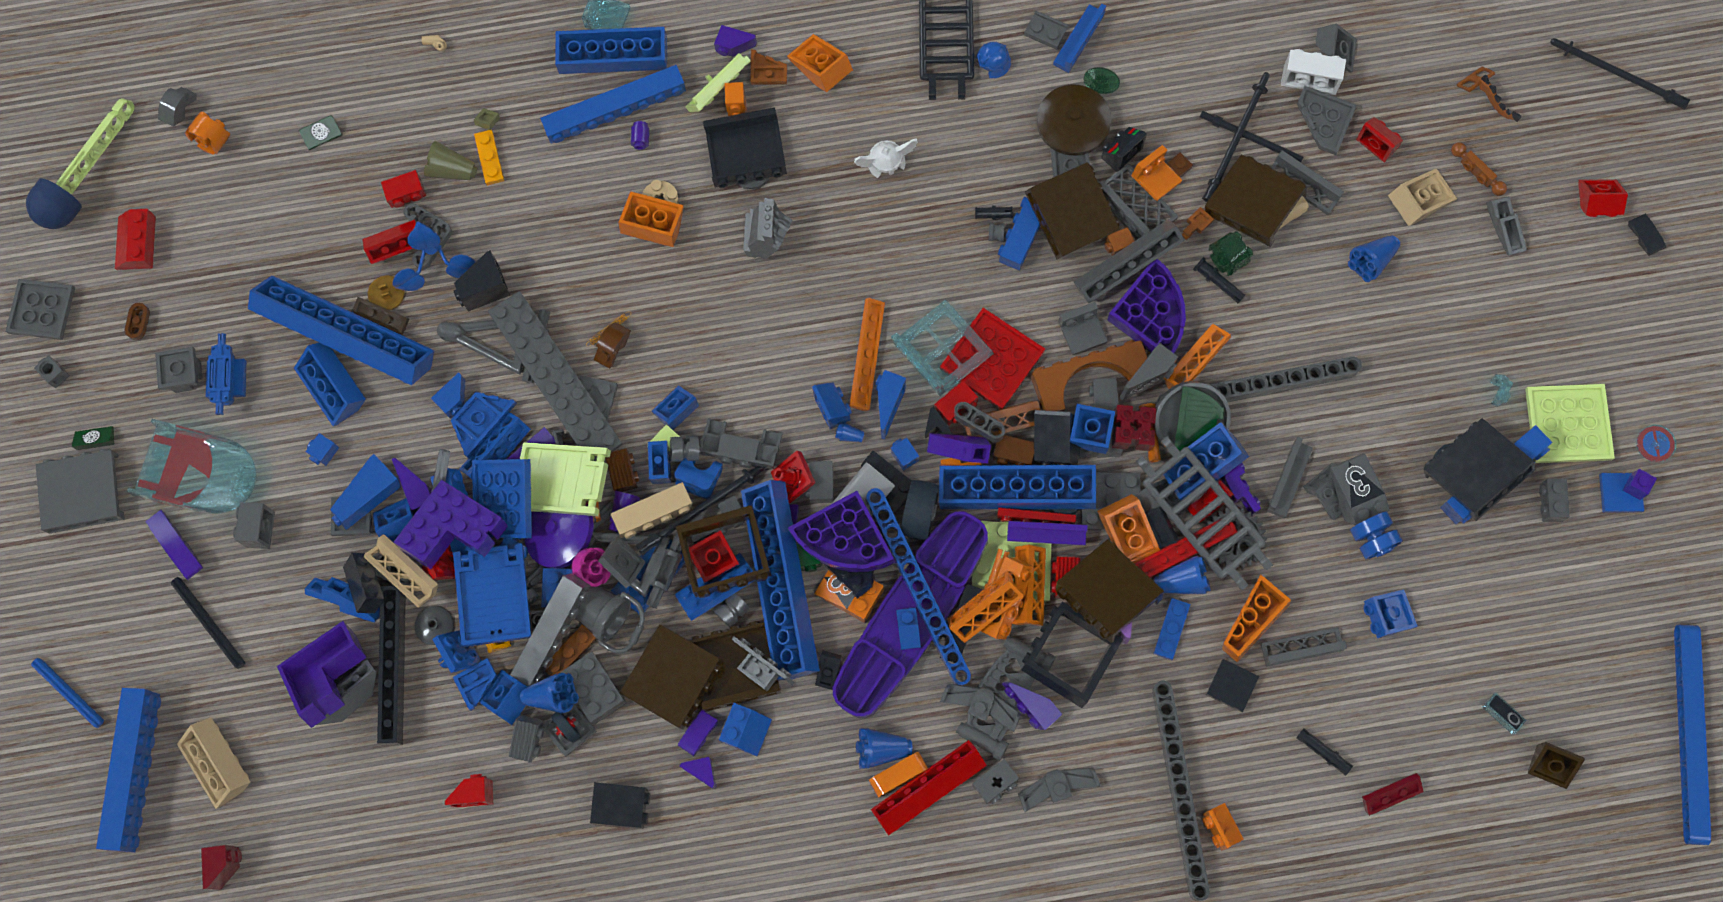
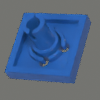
M460 630L437 635L432 639L442 656L438 660L441 663L440 666L448 668L451 673L468 669L482 661L474 646H461Z

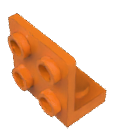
M1163 145L1139 162L1131 175L1156 201L1182 182V179L1164 162L1167 149Z
M1225 803L1203 813V824L1207 830H1211L1213 834L1211 838L1216 848L1220 847L1222 851L1244 840Z

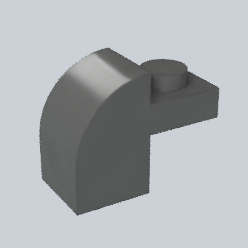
M183 87L177 90L169 88L160 100L158 120L173 127L185 120V107L197 100V94Z

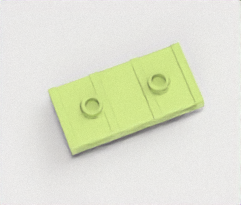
M738 53L714 78L709 74L705 76L709 83L685 106L689 112H699L705 105H709L714 100L713 97L725 87V83L736 79L740 74L739 72L751 60L747 56H742Z

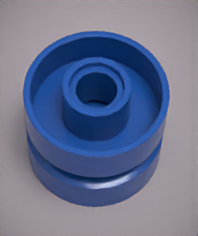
M1387 511L1377 514L1350 529L1356 542L1368 540L1359 548L1365 560L1383 556L1403 542L1398 530L1384 533L1393 524Z

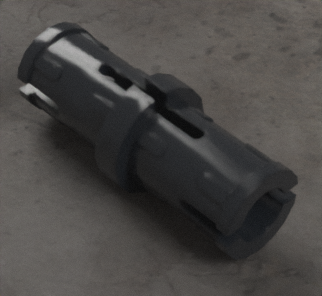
M992 205V207H975V219H1012L1013 207H996V205Z

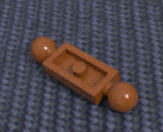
M1461 142L1453 144L1451 153L1455 157L1462 158L1461 163L1463 167L1471 172L1480 184L1485 185L1487 188L1491 185L1492 192L1496 196H1502L1506 193L1507 185L1503 181H1497V175L1471 150L1467 153L1465 144Z

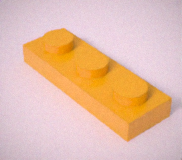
M492 129L475 133L474 137L486 185L504 182Z

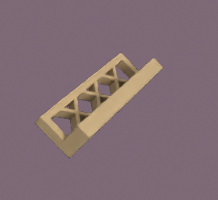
M384 534L378 538L377 545L364 554V558L418 608L436 595L438 584ZM379 552L384 556V560H376L372 556ZM386 566H394L398 569L397 573L389 572L386 570ZM400 578L408 579L411 582V586L401 584ZM413 591H421L425 596L419 600L413 595Z

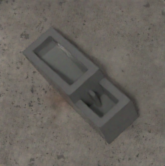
M1510 196L1486 202L1493 226L1507 255L1526 251L1527 248L1518 214H1514Z

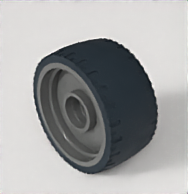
M912 480L901 526L904 536L919 540H926L929 537L937 509L939 485L922 480Z

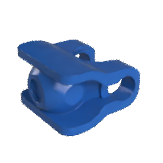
M684 458L675 471V478L677 479L675 484L683 482L688 493L703 499H709L721 476L723 463L714 461L708 469L699 470L694 466L696 461H687Z

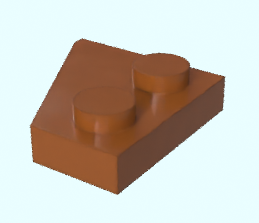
M751 49V85L787 84V64L775 61L767 55L765 57L757 53L756 50Z

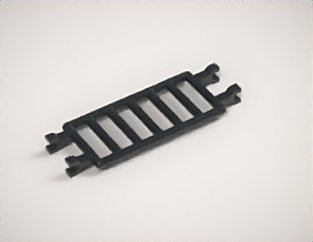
M919 0V71L921 80H929V100H936V80H958V100H965V80H972L974 78L973 0H966V6L926 7V0ZM966 13L965 23H926V14ZM926 30H966V39L926 40ZM967 46V56H927V47ZM967 63V73H927V64Z

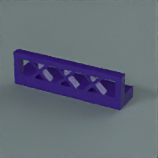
M1008 521L1007 541L1086 545L1088 525Z

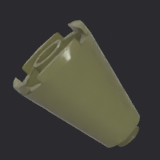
M434 141L427 156L428 162L424 168V176L470 181L471 178H475L478 168L475 167L473 161L440 142Z

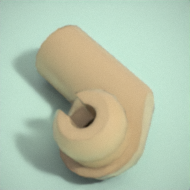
M439 35L422 36L423 45H433L438 51H444L447 47L446 42Z

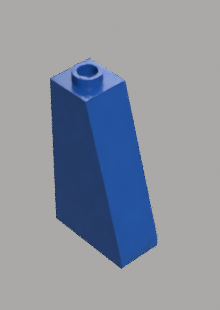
M375 454L370 456L330 510L333 514L331 519L338 527L342 525L347 530L401 488L395 475Z

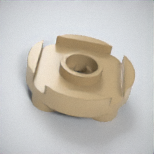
M654 180L643 190V195L654 198L663 196L664 200L679 204L677 190L666 181Z

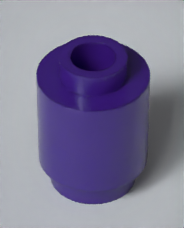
M636 121L631 127V146L636 150H644L649 146L650 128L648 123Z

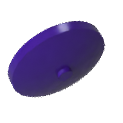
M532 511V538H525L527 551L535 562L548 568L560 569L571 565L577 553L587 549L591 541L594 527L593 516Z

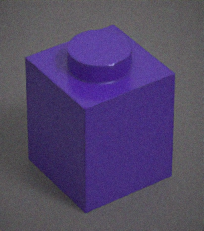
M1638 469L1630 475L1623 491L1641 500L1649 495L1657 478Z

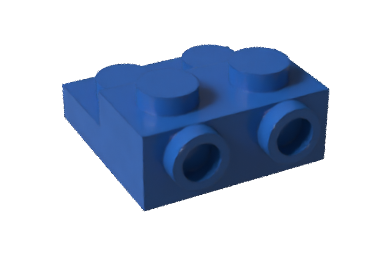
M1404 589L1375 596L1364 601V612L1370 617V629L1373 634H1376L1377 639L1418 627Z

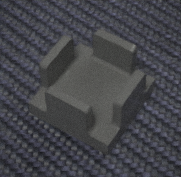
M194 347L155 353L159 390L171 389L175 393L194 390L193 385H197L198 380L203 379L201 361L196 358Z

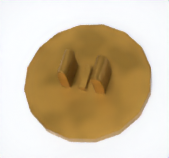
M380 276L370 284L367 292L368 300L388 310H393L402 303L405 290L393 287V276Z

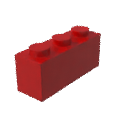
M415 219L362 239L363 248L370 263L374 264L414 249L408 244V236L416 225Z

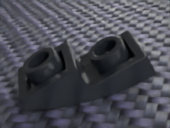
M1646 213L1628 221V227L1638 237V244L1648 256L1666 248L1662 236Z

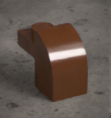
M616 322L609 325L596 344L598 349L594 361L609 369L613 367L618 351L626 346L631 330Z

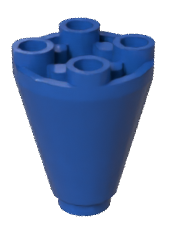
M1391 235L1354 247L1349 256V268L1356 271L1365 282L1375 280L1400 248L1399 239Z
M1194 556L1154 577L1155 583L1164 590V593L1207 594V591H1211L1209 580L1204 576V572H1207L1205 561L1199 556Z
M558 673L526 687L520 693V699L524 705L558 713L569 712L573 705L578 702L579 698L575 692L573 677L569 673Z
M869 728L859 729L860 741L856 742V753H860V769L872 768L912 755L911 739Z

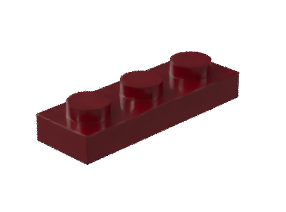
M1415 773L1362 796L1366 813L1369 816L1423 793L1421 777Z

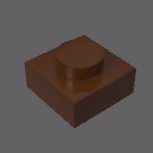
M1181 152L1167 163L1180 178L1193 167V164Z

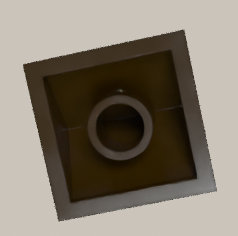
M1543 742L1536 746L1528 774L1567 789L1585 761V758L1548 742Z

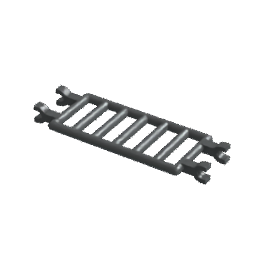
M1168 436L1163 438L1160 442L1173 457L1156 471L1153 470L1143 456L1137 459V464L1148 475L1143 481V486L1220 579L1225 578L1229 574L1237 586L1243 590L1248 584L1235 570L1252 555L1256 557L1264 569L1268 570L1273 566L1260 550L1266 544L1265 540L1190 448L1184 447L1179 451ZM1184 457H1187L1193 466L1159 493L1152 483ZM1199 472L1206 481L1171 508L1165 498ZM1211 487L1218 497L1184 523L1177 514ZM1224 502L1231 512L1199 538H1196L1190 529ZM1237 518L1243 528L1209 554L1202 544ZM1249 533L1256 543L1221 569L1215 559Z

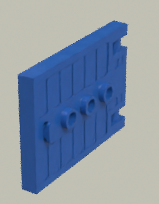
M522 543L515 544V548L508 549L507 545L492 547L485 557L474 550H468V554L462 555L460 551L453 552L461 646L468 647L530 638L532 630ZM516 556V560L510 561L509 557ZM469 562V567H463L462 563Z

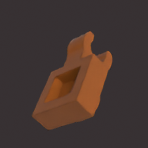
M1200 207L1187 219V223L1190 225L1183 230L1182 237L1188 240L1195 231L1201 234L1214 221V218Z

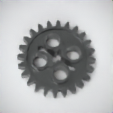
M1228 507L1225 508L1224 514L1219 510L1217 512L1218 517L1212 515L1211 519L1213 522L1207 521L1206 525L1208 526L1230 513ZM1251 511L1244 514L1262 536L1266 532V530H1260L1263 523H1256L1255 521L1258 517L1251 518ZM1235 518L1232 522L1236 523V529L1239 531L1242 524ZM1248 533L1235 543L1236 555H1233V545L1229 548V552H1224L1217 558L1219 560L1218 565L1220 566L1222 563H1225L1226 567L1243 553L1240 545L1244 544L1249 548L1256 541ZM1229 538L1209 547L1208 553L1213 552ZM1252 555L1239 566L1241 570L1245 568V563L1248 567H1251V560L1257 562L1256 557Z

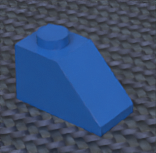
M459 372L431 397L433 402L449 418L455 416L464 405L466 380Z
M667 440L648 442L649 480L652 484L671 483V463Z

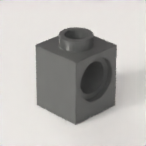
M49 355L41 359L38 365L34 367L42 378L54 388H57L70 377L63 367Z

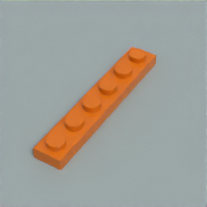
M872 298L865 299L849 407L862 411L870 410L885 302Z

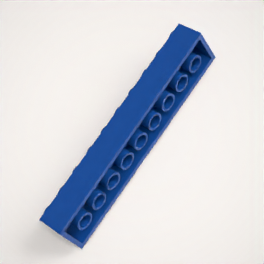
M271 275L250 290L248 310L382 371L389 376L395 377L406 384L413 385L432 367L434 350Z
M769 480L741 491L744 507L750 505L753 507L772 575L767 580L757 582L770 657L778 664L776 667L778 670L784 668L791 674L790 679L792 680L819 672L820 669L797 544L788 527L793 525L786 484L783 481ZM749 519L746 522L755 571L763 569ZM779 676L776 680H784V679Z

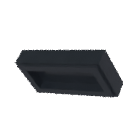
M1160 506L1145 512L1160 548L1179 541L1167 514Z

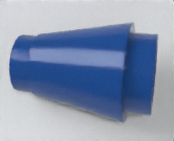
M846 423L838 424L835 438L839 439V441L862 443L864 431Z

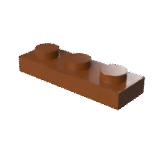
M581 625L560 649L555 652L552 657L553 662L545 672L550 676L562 672L574 664L597 639L584 625Z

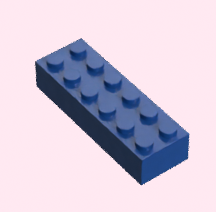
M665 27L556 31L555 65L559 74L663 70L667 68Z
M1535 425L1516 441L1514 445L1532 460L1535 459L1537 461L1550 450L1548 446L1553 442ZM1451 497L1440 507L1456 525L1460 521L1464 524L1471 518L1469 511L1454 497Z

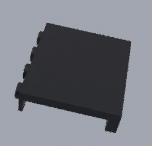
M775 107L703 121L713 176L712 181L715 188H725L732 184H745L753 180L761 181L769 177L778 178L787 174Z
M1483 418L1478 422H1473L1464 434L1458 435L1449 447L1443 448L1435 459L1429 460L1423 468L1425 477L1427 479L1431 477L1469 511L1470 517L1475 521L1481 518L1536 470L1535 463L1529 456Z

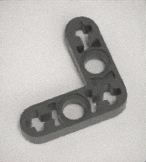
M410 203L405 206L403 213L409 221L415 219L416 223L418 221L423 224L425 218H432V223L428 227L440 236L439 245L443 248L452 234L449 224L417 204ZM416 211V213L420 216L419 219L414 214L410 215L409 212ZM439 229H446L445 233H440ZM417 250L412 257L413 264L417 268L419 267L418 259L421 258L422 250ZM439 251L430 256L427 253L425 254L422 270L427 269L431 265Z

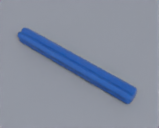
M36 658L31 663V666L91 725L99 728L104 723V719L42 659Z

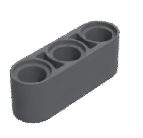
M960 402L955 406L954 417L959 423L991 442L996 443L1003 439L1005 427L1001 422L967 402ZM966 409L968 414L960 416L958 410ZM980 418L984 420L985 424L977 426L974 421ZM997 428L1001 431V434L994 436L991 430Z

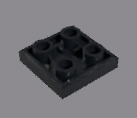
M1222 659L1206 695L1235 710L1243 712L1259 676Z

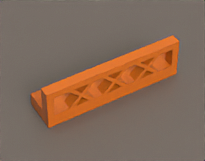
M1212 324L1177 363L1178 365L1168 380L1164 378L1167 388L1170 389L1180 384L1185 378L1184 382L1193 381L1228 342L1231 334Z
M1033 545L1015 547V558L1034 566L1013 624L1042 626L1044 621L1046 548ZM1035 552H1039L1038 562L1034 558ZM1035 571H1036L1037 574H1038V580H1037V581L1034 579V572H1035ZM1034 590H1035L1036 593H1037V600H1036V601H1035V599H1034V597H1033V591H1034ZM1033 610L1037 613V620H1032Z
M1006 571L948 618L949 629L965 643L1024 596V592L1013 583L1012 575ZM1010 588L1017 593L1012 598H1004V593ZM1001 602V607L997 610L989 609L991 603ZM986 614V619L983 621H974L976 615ZM963 626H971V631L966 635L959 630Z

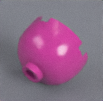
M600 548L581 550L573 559L572 573L589 584L590 587H598L606 583L611 573L598 561L605 551Z

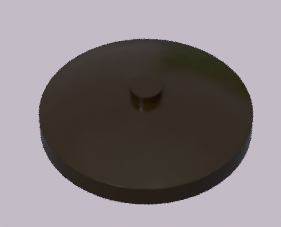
M1070 84L1058 87L1043 99L1038 109L1037 128L1041 138L1051 149L1061 154L1077 156L1090 153L1105 141L1110 131L1111 112L1107 102L1097 91L1087 86Z

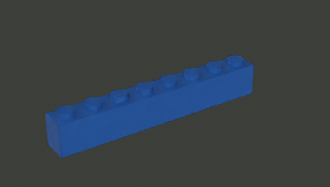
M674 65L543 116L540 119L550 143H559L567 137L577 136L588 129H595L600 124L613 122L616 118L628 116L639 109H646L651 104L661 103L672 96H679L686 91L677 65Z

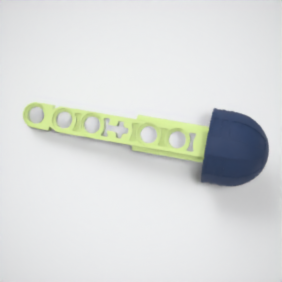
M121 98L112 108L113 111L107 114L56 183L39 178L26 198V209L33 222L43 228L59 229L68 225L75 218L82 205L72 194L118 134L124 122L132 115L134 111L132 101ZM126 103V104H127V108H126V110L123 112V106H124V104ZM116 117L117 121L116 124L113 126L112 121ZM106 132V137L102 140V134ZM85 160V165L80 168V163ZM74 174V180L70 183V176Z

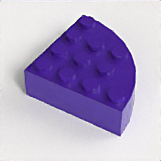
M1158 259L1146 267L1110 311L1107 321L1133 340H1141L1143 347L1150 353L1160 343L1175 354L1183 336L1186 321L1182 291L1172 277V273Z
M858 491L788 527L795 540L810 556L832 568L849 572H869L883 569L896 563Z

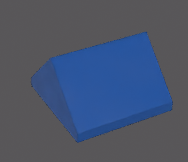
M678 385L652 410V413L664 425L674 430L699 404L694 395Z

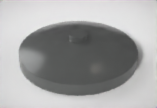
M1186 381L1177 384L1165 392L1156 405L1154 430L1159 441L1168 436L1173 444L1175 443L1183 386L1203 391L1215 399L1221 407H1225L1224 418L1217 419L1216 424L1222 422L1228 430L1230 427L1231 412L1227 400L1215 387L1205 382Z

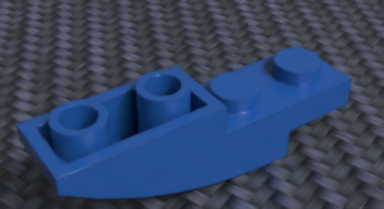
M333 577L328 581L314 578L305 587V595L339 605L340 612L374 623L380 617V607L375 614L357 613L349 585L342 580Z

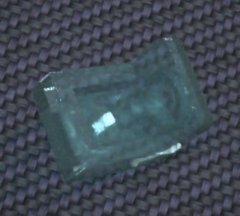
M1495 374L1491 378L1490 383L1496 385L1499 389L1491 404L1499 407L1502 403H1506L1511 396L1509 391L1513 382L1505 375Z

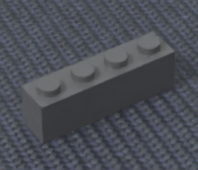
M1116 378L1093 379L1092 385L1089 386V397H1093V404H1090L1091 407L1114 411L1116 406L1119 405ZM1118 426L1112 427L1107 453H1097V458L1121 457L1122 449L1112 448V435Z

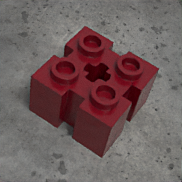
M1117 405L1114 409L1113 426L1118 427H1116L1112 435V448L1128 449L1130 445H1135V450L1151 451L1155 446V430L1150 429L1156 423V408L1140 407L1138 411H1133V406Z

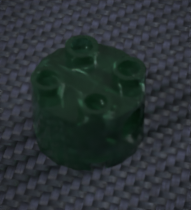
M1238 231L1234 233L1229 232L1221 239L1209 245V251L1212 250L1213 253L1210 255L1211 260L1220 272H1227V276L1235 274L1237 270L1248 265L1253 256L1252 249L1245 245Z

